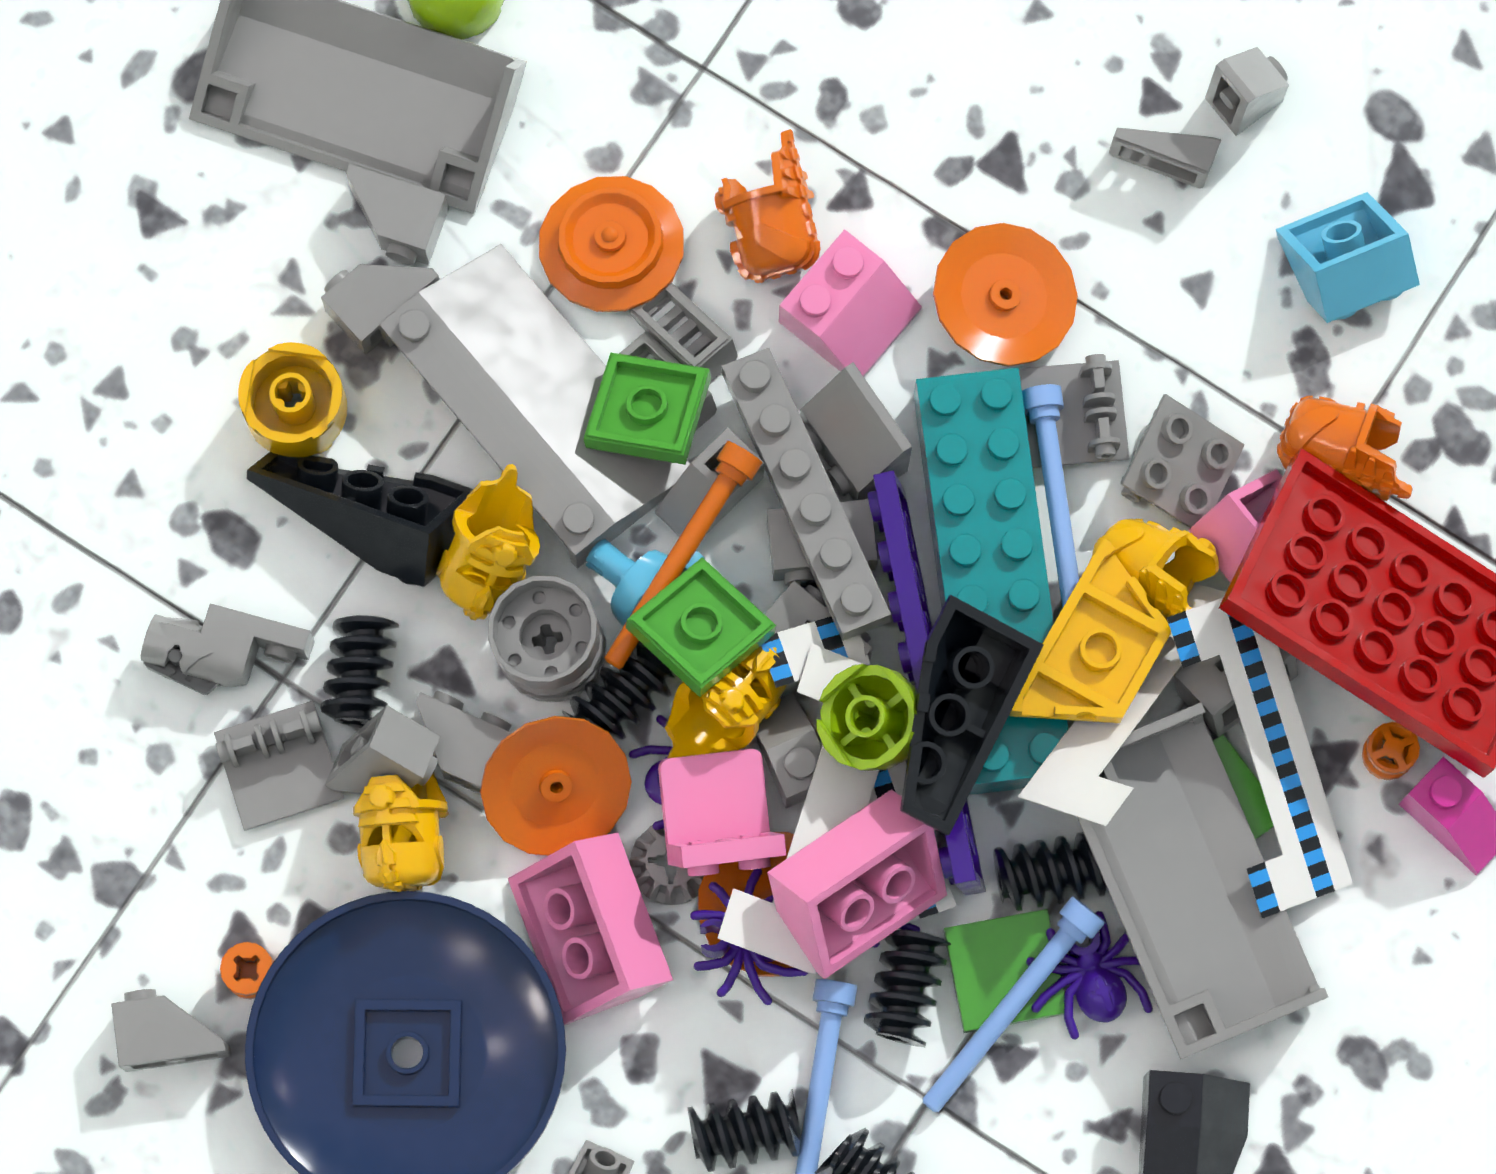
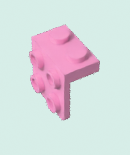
M742 749L666 758L660 762L658 773L668 865L687 868L688 876H704L720 873L719 864L738 861L739 870L760 869L771 866L770 857L786 855L784 834L770 832L763 758L758 750Z

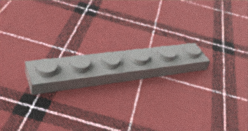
M770 348L722 365V376L760 459L765 462V471L842 641L891 622L889 608Z

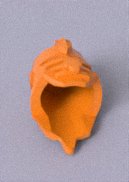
M791 129L781 132L782 147L780 150L771 153L774 185L747 192L746 188L736 179H728L726 177L721 179L723 187H719L718 192L714 196L718 212L725 215L726 225L735 229L737 240L730 242V252L734 264L738 267L737 271L745 280L751 279L756 283H763L768 278L774 280L785 274H795L800 269L807 270L817 261L821 250L820 241L817 239L818 234L815 222L812 219L811 205L808 202L809 199L814 198V193L808 190L806 183L808 175L801 168L800 156L795 147L794 135Z
M1313 395L1300 398L1299 403L1296 402L1289 410L1290 416L1284 424L1285 429L1280 435L1281 442L1277 444V454L1285 469H1287L1293 456L1302 448L1383 501H1388L1391 495L1394 494L1398 498L1409 499L1411 497L1412 486L1399 480L1396 476V461L1379 452V450H1384L1398 442L1402 422L1395 419V413L1372 403L1369 409L1366 410L1365 403L1357 402L1356 407L1339 404L1331 398L1319 396V399L1313 398Z

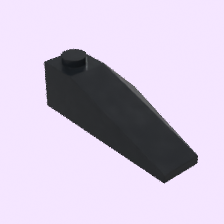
M273 452L267 453L247 469L246 477L247 480L377 571L396 577L405 584L425 587L437 576L436 571L445 549H449L455 535L452 525L454 511L462 504L467 495L473 491L472 488L430 474L415 472L414 480L412 481L384 476L385 467L368 464L366 470L350 471L338 469V463L332 458L313 455L308 457H287Z
M952 595L948 596L924 646L916 699L917 714H914L912 726L914 734L909 746L900 807L901 812L945 835H950L1044 644Z
M1149 1070L1143 1076L1138 1174H1233L1248 1137L1250 1083L1207 1074Z

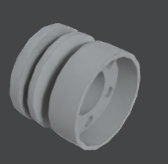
M531 576L513 583L497 598L488 618V641L506 679L521 694L538 701L561 702L585 691V685L588 682H594L597 679L605 662L606 639L589 598L575 584L557 576ZM555 636L558 642L554 646L555 652L546 654L543 649L546 646V638Z

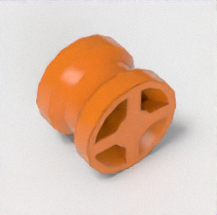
M1397 722L1380 725L1374 729L1363 745L1362 759L1364 766L1370 774L1378 779L1393 780L1400 778L1409 771L1419 757L1420 745L1418 737ZM1386 756V757H1388V758H1390V759H1393L1394 762H1395V764H1393L1392 760H1387L1386 758H1383V757Z
M238 943L228 949L222 957L220 965L221 978L231 992L238 997L249 1000L255 999L258 989L274 960L266 949L256 943Z

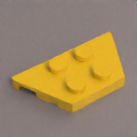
M1103 538L1042 643L1044 646L1009 716L1121 723L1170 637L1171 630L1159 609L1154 608L1147 600L1146 591L1136 577H1131L1115 555L1116 549L1110 541Z

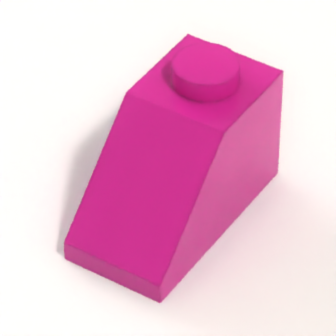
M1443 756L1402 799L1399 805L1471 872L1477 875L1496 855V811L1484 793Z

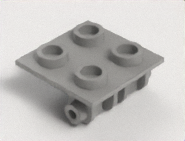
M1092 354L1085 357L1086 363L1019 368L1022 391L1029 387L1045 384L1061 386L1064 408L1059 411L1060 419L1056 421L1062 466L1130 459L1119 360L1106 361V355ZM1025 415L1032 468L1042 467L1036 426L1031 424L1029 416Z
M1163 394L1144 436H1142L1140 444L1134 452L1131 463L1122 477L1120 484L1124 487L1121 495L1134 502H1140V499L1143 498L1191 528L1217 504L1245 444L1169 395Z
M313 700L213 732L217 742L215 743L220 761L224 765L244 831L344 799L342 791H333L325 786L334 764Z

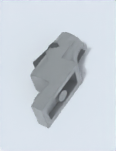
M210 603L202 627L199 626L200 620L170 618L155 614L146 631L140 659L148 670L202 695H208L219 685L224 687L247 685L259 647L265 648L264 655L266 657L292 664L295 657L305 660L310 659L315 640L310 630Z

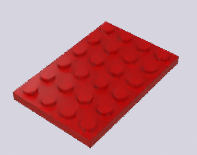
M1301 448L1290 460L1224 595L1219 609L1485 778L1496 767V573Z

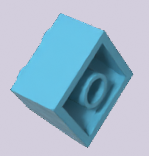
M1368 192L1275 229L1277 238L1307 302L1326 323L1351 317L1360 309L1380 301L1395 299L1404 291L1420 285L1409 234Z

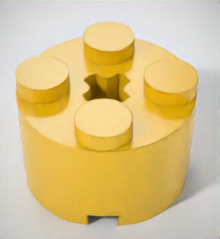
M295 342L280 343L272 346L257 359H253L246 366L240 378L238 400L242 414L255 441L270 452L287 457H308L320 454L332 446L334 440L343 429L347 417V399L340 376L326 356L312 346ZM293 394L301 395L302 402H296L294 407H286L284 402H290Z

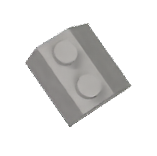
M854 362L840 371L800 409V416L817 453L820 451L831 467L826 470V473L841 496L849 493L854 501L865 500L868 498L867 492L876 490L874 474L894 470L897 478L908 472L912 445Z

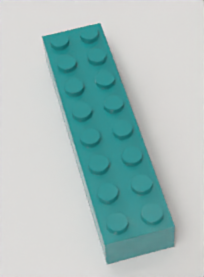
M1019 368L916 379L913 397L941 610L948 596L952 595L1032 639L1043 643L1054 621ZM1008 716L969 795L1024 789L1068 731L1067 720Z

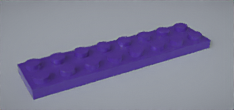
M894 470L874 474L876 490L867 492L873 521L874 523L877 522L880 533L885 532L886 540L877 542L883 572H887L890 582H895L896 591L888 592L887 594L893 622L898 624L900 632H905L906 641L898 643L904 674H908L909 681L915 682V687L918 689L924 646L933 626L906 492ZM966 800L950 835H945L947 846L939 848L944 878L949 879L950 885L955 884L965 896L986 892L968 800Z

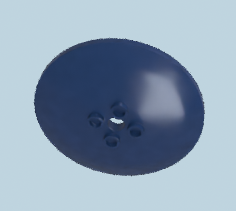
M401 891L366 896L339 906L309 924L281 951L266 973L253 1002L246 1031L245 1070L255 1112L274 1147L299 1174H509L531 1152L544 1133L558 1102L565 1074L566 1037L562 1011L552 983L535 954L515 932L490 913L459 899L430 892ZM404 1039L416 1040L423 1049L421 1061L412 1068H401L393 1060L394 1047Z

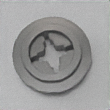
M651 825L636 839L630 856V866L639 890L646 897L660 904L678 905L691 901L698 896V889L704 876H688L687 868L678 867L673 884H668L669 877L666 875L665 867L658 866L656 863H648L649 860H657V858L666 857L667 854L664 829L654 830Z

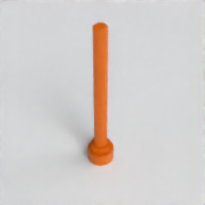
M731 441L726 442L716 458L720 462L715 470L719 475L632 614L681 575L736 485L742 487L746 479L749 481L753 480L763 464L760 459ZM626 623L604 657L607 663L617 669L623 668L639 642L626 629Z

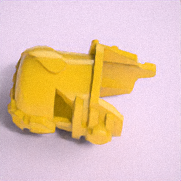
M513 464L505 467L499 479L480 481L473 491L467 495L462 504L455 509L452 519L455 535L449 549L444 550L436 571L444 594L457 606L463 608L464 615L469 616L471 620H484L488 616L487 614L491 613L497 598L513 583L525 579L527 565L531 566L539 553V537L534 530L532 496L517 486L518 472Z
M1131 518L1117 521L1097 540L1092 552L1093 557L1103 538L1110 541L1116 549L1115 555L1131 577H1136L1146 591L1149 603L1154 608L1159 609L1166 621L1167 617L1192 609L1188 605L1187 596L1194 583L1214 576L1219 569L1215 546L1205 538L1197 539L1192 533L1186 530L1181 531L1174 527L1169 531L1158 523L1152 521L1145 523L1143 519ZM1175 552L1174 559L1165 564L1172 553Z
M760 646L701 697L682 682L675 693L671 713L665 726V730L673 742V748L670 750L667 758L745 748L756 737L761 721L764 718L767 720L780 705V697L787 685L776 688L770 673L771 667L776 663L773 656L778 655L770 648L769 652H766Z
M433 772L425 785L416 784L412 788L398 775L371 777L367 786H364V791L355 806H353V815L359 817L360 843L357 846V853L363 870V877L375 887L397 892L416 891L422 889L423 886L436 884L441 879L444 871L443 837L440 835L439 819L447 817L449 812L446 799L438 785L435 773Z

